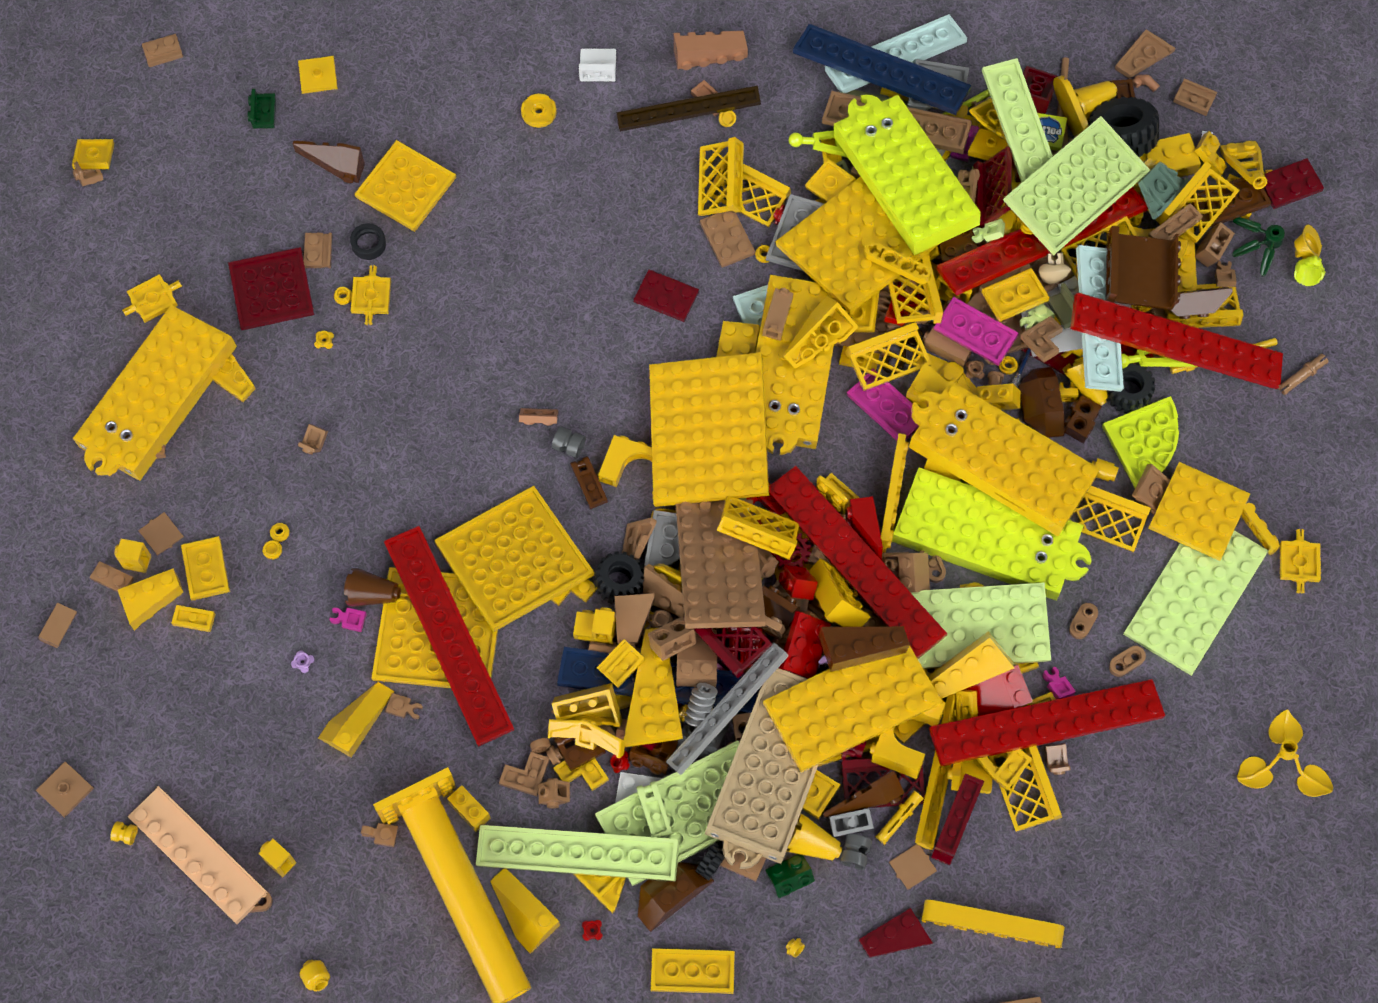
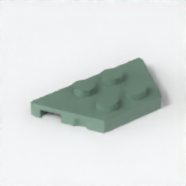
M1161 162L1155 164L1151 171L1138 182L1153 220L1162 214L1190 181L1188 178L1182 179L1178 177V172L1169 169Z

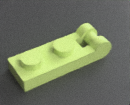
M656 781L650 782V785L644 787L642 785L637 786L636 789L651 836L663 838L672 835ZM653 793L654 797L646 799L645 794Z

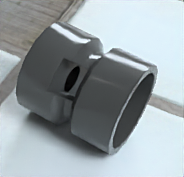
M560 426L554 436L552 449L559 452L566 451L567 455L577 459L585 445L586 436L577 432L572 434V430Z
M847 834L845 842L847 850L843 851L840 863L847 867L865 870L868 861L866 854L870 853L872 840L857 834Z

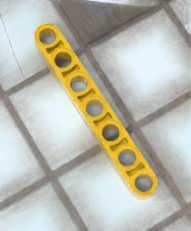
M935 900L924 901L921 920L924 923L929 921L939 926L946 927L950 925L954 926L955 929L965 931L971 929L976 933L986 935L987 933H992L996 937H1012L1017 941L1027 943L1028 941H1033L1035 944L1048 946V944L1054 945L1055 948H1062L1065 928L1055 923Z

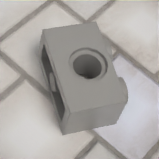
M869 808L828 817L833 837L874 828Z

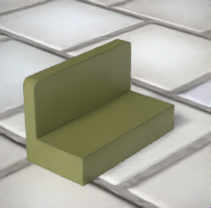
M1063 283L1061 284V293L1051 296L1047 303L1062 327L1066 329L1071 327L1074 296L1067 285Z

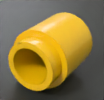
M1097 458V461H1092L1093 465L1100 468L1096 478L1107 482L1109 480L1114 482L1119 467L1115 466L1114 463Z

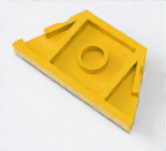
M573 874L612 914L615 912L626 877Z

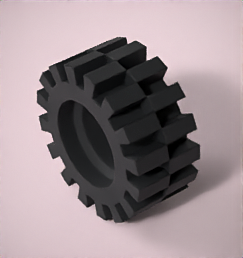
M717 841L712 845L696 869V872L708 881L725 858L722 850L723 845Z

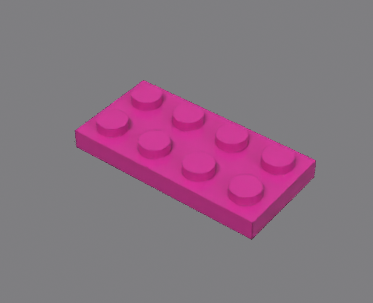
M955 297L952 298L943 312L941 323H936L934 326L935 331L997 366L1000 365L1018 337V332Z
M871 374L864 376L867 385L874 382L875 376ZM858 382L847 392V396L896 441L899 433L906 435V441L919 428V425L911 418L912 403L889 382L863 391L860 382Z

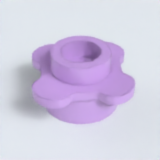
M298 651L291 662L292 668L300 669L302 673H306L309 671L308 667L314 662V657L312 655L308 656L303 651Z

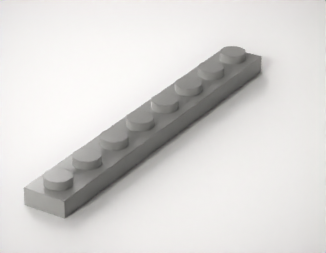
M773 642L772 646L763 653L666 762L677 773L682 775L789 655Z

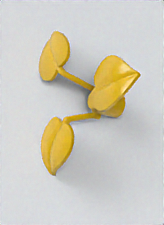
M1285 710L1276 716L1269 727L1268 732L1271 741L1281 744L1275 759L1266 766L1263 759L1249 757L1242 762L1237 775V780L1247 787L1264 788L1273 780V774L1269 769L1280 758L1284 760L1295 759L1298 773L1301 775L1297 779V786L1304 795L1318 797L1333 792L1332 782L1323 769L1316 765H1307L1304 772L1301 770L1298 759L1299 755L1296 752L1298 749L1297 743L1303 736V730L1289 710Z

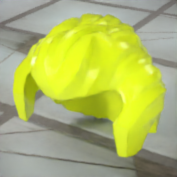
M1313 255L1299 260L1296 263L1294 274L1297 282L1305 286H1314L1320 280L1322 281L1326 273L1321 262L1322 259Z

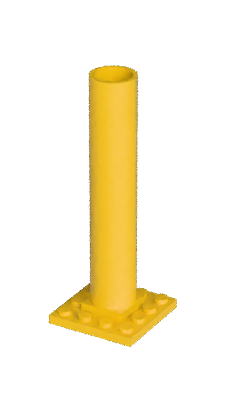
M447 767L373 805L383 824H393L402 815L492 1003H507L526 993L532 987L439 798L441 795L443 798L454 793L453 789L456 788L452 774Z

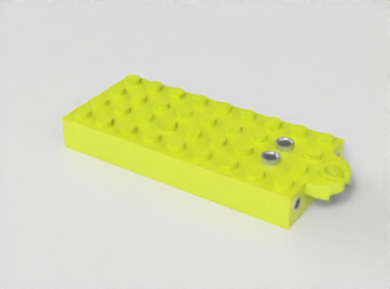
M861 95V102L866 104L864 106H858L855 98L848 105V117L834 123V138L914 256L980 225L979 209L899 95L883 102L873 95Z
M920 467L914 478L892 538V542L919 552L922 550L930 556H939L944 561L1011 585L1045 583L1046 597L1056 601L1065 579L1076 581L1087 574L1089 569L1078 567L1076 561L1082 560L1086 565L1091 564L1089 551L1085 546L1078 543L1084 525L1069 520L1058 537L976 487Z

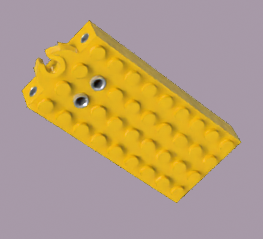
M770 275L756 353L761 352L763 358L767 451L773 454V442L781 443L783 446L780 448V455L791 453L796 446L816 449L834 345L829 350L816 354L813 359L797 368H794L783 354L812 311L827 296L833 300L835 299L816 282ZM775 288H786L794 293L781 341L762 336Z
M170 305L73 437L78 447L85 450L84 461L89 470L92 471L97 461H102V465L95 470L97 475L111 476L119 469L140 481L156 460V454L161 451L163 444L166 446L210 385L213 376L218 374L219 368L223 367L226 362L225 360L236 349L237 346L232 336Z
M952 381L949 382L942 394L925 392L918 395L916 400L926 403L928 407L920 408L915 402L912 404L911 418L919 425V428L912 436L909 448L1059 537L1096 479L1100 468Z

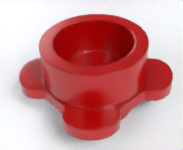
M784 204L774 212L773 218L776 220V225L782 217L785 208Z
M624 751V755L621 758H617L615 754L611 757L610 764L615 773H619L621 770H628L630 766L628 752Z
M600 920L584 921L582 923L584 928L583 939L585 941L602 939L603 934L600 929L602 922Z

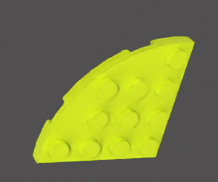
M1171 396L1105 422L1102 425L1134 488H1136L1147 464H1153L1159 471L1163 472L1176 450L1179 437L1178 414Z

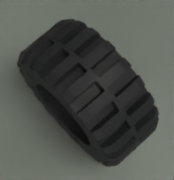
M1136 97L1113 98L1108 102H1103L1101 106L1098 105L1090 114L1089 126L1102 116L1138 157H1142L1144 153H1149L1159 141L1158 111L1150 102L1146 103L1144 99H1137Z

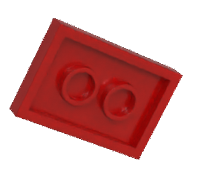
M796 611L784 651L789 656L779 668L806 679L816 676L819 666L818 661L821 659L823 652L818 635L821 627H830L831 624Z

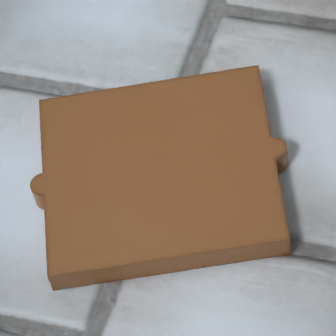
M165 512L154 520L151 519L150 523L138 530L157 556L166 549L172 548L173 544L184 537Z
M918 844L889 862L897 874L896 877L900 878L907 890L937 872L929 860L930 856L926 855Z

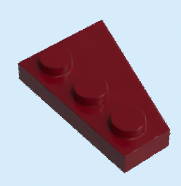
M911 908L858 940L869 958L933 944Z

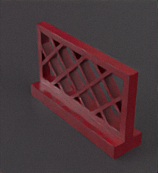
M1008 146L986 162L981 163L977 161L973 164V169H978L980 173L979 180H977L975 205L980 211V225L977 226L979 228H984L986 223L995 221L1011 210L1006 203L1002 207L1003 199L1012 192V152Z
M737 627L736 634H726V628H723V634H714L712 628H693L737 678L743 675V671L772 646V643L757 627H751L750 635H740V627ZM725 638H736L735 648H727L725 646ZM739 638H749V648H739ZM753 639H762L765 644L760 649H754ZM738 652H749L748 659L741 664L738 661Z
M872 759L842 760L844 800L848 799L853 791L859 792L856 787L862 780L868 785L871 784L865 778L869 772L875 771L882 778L891 769L871 762ZM923 766L920 769L918 779L914 783L904 774L899 773L901 775L898 779L899 781L904 778L912 785L905 794H902V800L904 797L906 799L909 798L907 794L913 787L925 799ZM859 772H866V773H865L864 776H862ZM847 773H856L861 778L854 787L847 781ZM924 799L919 803V805L924 804ZM900 800L894 805H891L889 802L886 805L877 807L899 806L901 803L904 804L905 801Z

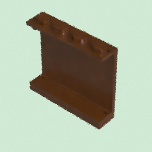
M1112 226L1107 233L1105 301L1172 310L1180 301L1178 286L1180 285L1181 277L1178 275V269L1180 268L1181 259L1178 258V253L1181 249V242L1178 241L1179 234H1175L1172 240L1119 234V226Z

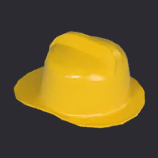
M1306 225L1302 234L1294 241L1296 248L1295 257L1305 259L1316 255L1319 258L1322 249L1319 234L1311 225Z

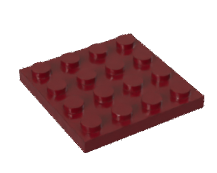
M301 247L228 262L241 331L315 315Z

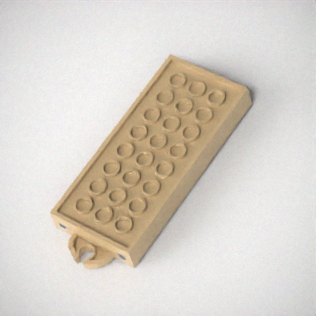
M779 668L775 670L760 689L705 831L706 835L724 841L722 850L725 859L730 865L734 864V855L736 853H742L745 856V861L741 862L740 869L753 867L759 862L761 857L780 864L782 863L818 767L816 765L802 773L800 772L763 704L764 700L807 680Z

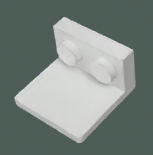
M581 49L579 64L580 81H616V49Z

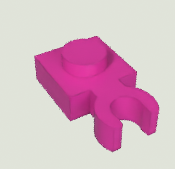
M339 608L332 609L333 613L339 615L337 618L330 617L331 623L339 624L342 622V628L362 632L367 615L365 611L347 608L344 613Z
M1053 667L1051 670L1053 675H1050L1047 670L1044 671L1043 678L1045 681L1050 682L1047 688L1053 693L1055 700L1074 696L1076 691L1065 676L1059 677V670L1056 667Z

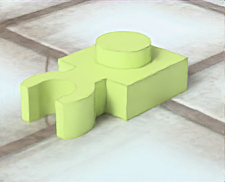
M999 219L986 223L984 228L978 227L973 229L975 236H972L973 241L979 243L985 239L988 242L1004 237V221Z
M1040 304L1028 312V317H1023L1020 320V326L1028 324L1026 326L1027 331L1050 316L1055 319V314L1046 305Z

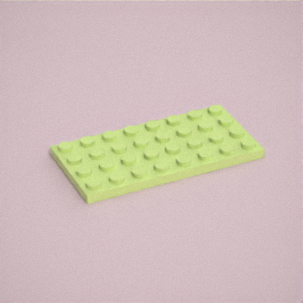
M1100 116L1003 200L1054 256L1151 170Z
M1235 530L1220 561L1180 543L1123 635L1192 676L1269 550Z
M1045 583L921 590L920 592L911 593L947 632V636L918 659L923 669L940 668L988 631L1010 657L1013 664L1051 661Z
M738 740L692 763L682 775L675 772L656 782L672 830V835L663 838L680 840L678 862L713 845L716 841H721L706 835L705 831L739 746ZM638 792L595 813L605 834L652 837ZM653 793L645 794L646 799L654 797ZM628 878L632 886L646 880Z

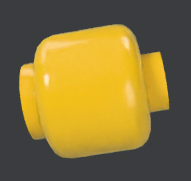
M321 960L306 961L299 973L305 987L316 992L323 990L328 985L330 974Z

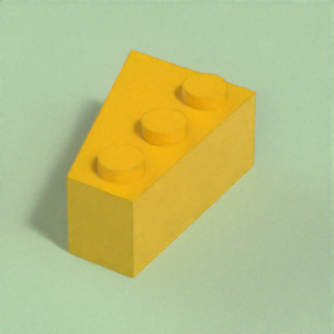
M170 569L118 589V593L129 624L135 631L147 619L153 617L156 612L183 593V589L175 570Z
M612 683L554 697L551 703L556 720H581L586 718L593 720L599 726L614 725V727H620L622 723Z

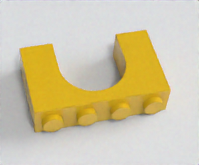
M614 435L598 474L599 482L617 487L623 470L628 463L636 459H647L652 462V447L641 441H631L626 436Z
M942 702L940 705L912 719L931 726L938 725L946 703ZM894 728L877 735L879 740L877 743L873 742L870 754H872L871 762L917 779L925 754L899 743L894 736Z

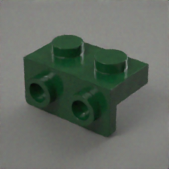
M252 89L251 95L248 96V103L251 106L250 111L247 113L248 122H251L253 129L275 128V93L257 94L256 89Z
M800 854L782 861L781 864L778 863L765 869L778 898L789 895L815 881L811 867L805 857Z

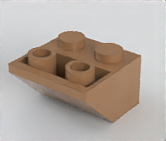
M928 553L883 556V563L911 593L930 590Z

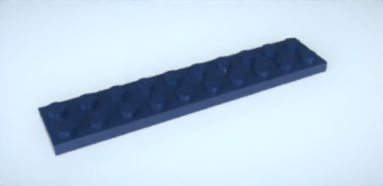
M811 24L807 26L793 48L794 54L953 115L957 114L971 90L970 84Z
M564 646L557 686L586 690L612 683L597 669L610 653ZM670 662L677 704L688 705L691 702L692 689L697 687L676 686L677 663ZM637 669L619 688L612 683L616 695L632 697ZM717 669L715 687L717 689V696L715 697L713 709L744 674L737 678L731 671ZM757 692L738 713L746 714L752 712Z

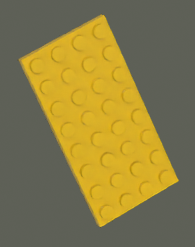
M910 646L904 654L830 672L828 669L763 701L768 714L801 773L942 703Z

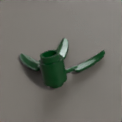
M1245 218L1233 219L1235 224L1255 233L1262 232L1265 234L1263 241L1259 242L1257 239L1250 241L1236 249L1232 254L1233 257H1239L1261 248L1262 244H1266L1269 248H1266L1260 268L1261 276H1265L1273 261L1274 249L1279 248L1283 243L1284 229L1279 225H1271L1267 230L1261 229V224Z

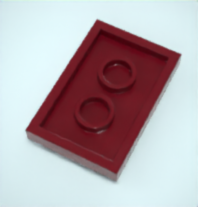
M1308 158L1264 174L1267 179L1264 190L1271 201L1273 209L1320 193L1324 189Z
M648 270L634 298V302L685 322L699 293V289Z

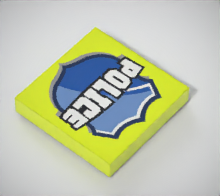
M1037 113L1050 150L1060 151L1062 149L1067 117Z

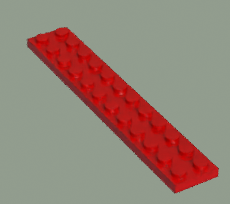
M1131 187L1064 247L1094 235L1126 216L1130 219L1148 211L1146 202ZM1019 229L937 265V271L957 296L1047 256L1051 252L1034 234H1025Z
M1077 292L1074 295L1070 327L1072 330L1269 388H1280L1278 385L1281 384L1283 353L1082 293Z
M797 466L793 467L769 486V495L792 521L799 524L800 530L887 627L904 626L910 647L917 659L947 636V632Z
M420 526L385 540L384 544L477 746L479 747L514 731L510 718Z
M1153 679L939 724L931 726L929 731L940 766H946L1158 720L1166 715Z

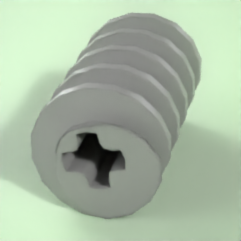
M698 683L696 685L697 688L692 689L691 702L688 704L689 709H687V715L684 718L685 722L689 725L698 727L713 710L717 689L707 683Z

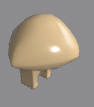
M1063 252L1057 253V260L1054 259L1052 253H1049L1048 263L1039 266V275L1044 283H1058L1070 273L1071 268L1064 264Z

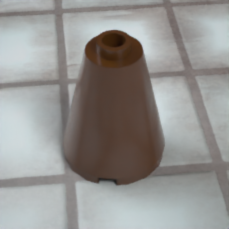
M352 568V574L348 573L346 577L344 595L348 596V601H345L348 606L356 607L395 603L401 596V588L397 583L362 569Z

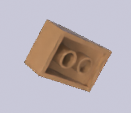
M712 630L714 634H717V630ZM695 632L696 644L677 653L676 686L696 687L698 683H707L716 687L717 655Z

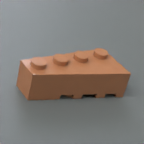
M721 31L719 35H715L712 32H705L704 35L688 32V36H680V33H673L674 54L678 69L689 70L695 66L706 67L712 63L724 64L730 60L741 61L748 56L744 31Z

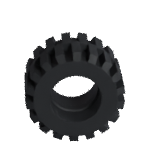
M1137 362L1136 364L1130 363L1126 368L1122 369L1123 382L1131 381L1139 387L1140 392L1132 394L1124 390L1121 392L1107 390V401L1111 400L1110 405L1112 407L1116 405L1117 411L1120 412L1123 409L1126 414H1128L1129 410L1133 412L1147 406L1156 387L1152 372H1147V367H1141Z
M615 551L614 555L611 553L607 554L606 558L603 557L597 565L594 586L595 588L597 587V594H602L601 598L603 600L608 599L610 604L615 602L614 596L639 595L643 586V565H640L639 559H634V555L630 554L628 556L626 555L627 552L624 551L622 554H619V551ZM621 572L626 574L630 581L625 584H618L613 582L609 575Z

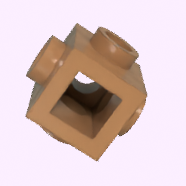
M549 778L547 782L538 784L539 804L555 809L559 808L561 804L570 802V782Z

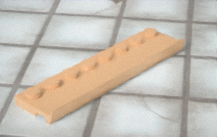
M159 786L128 816L236 924L255 907L254 905L262 897L267 895V891Z

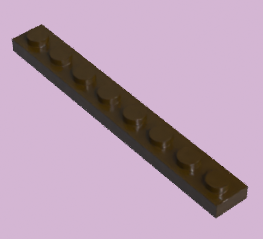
M757 85L616 113L621 132L761 105Z

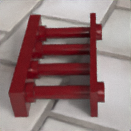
M965 773L931 856L932 859L950 866L983 786V780Z

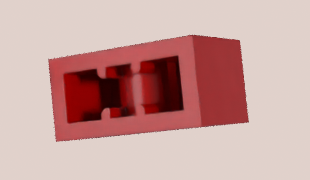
M784 565L783 570L779 573V583L790 597L813 600L818 582L806 568Z

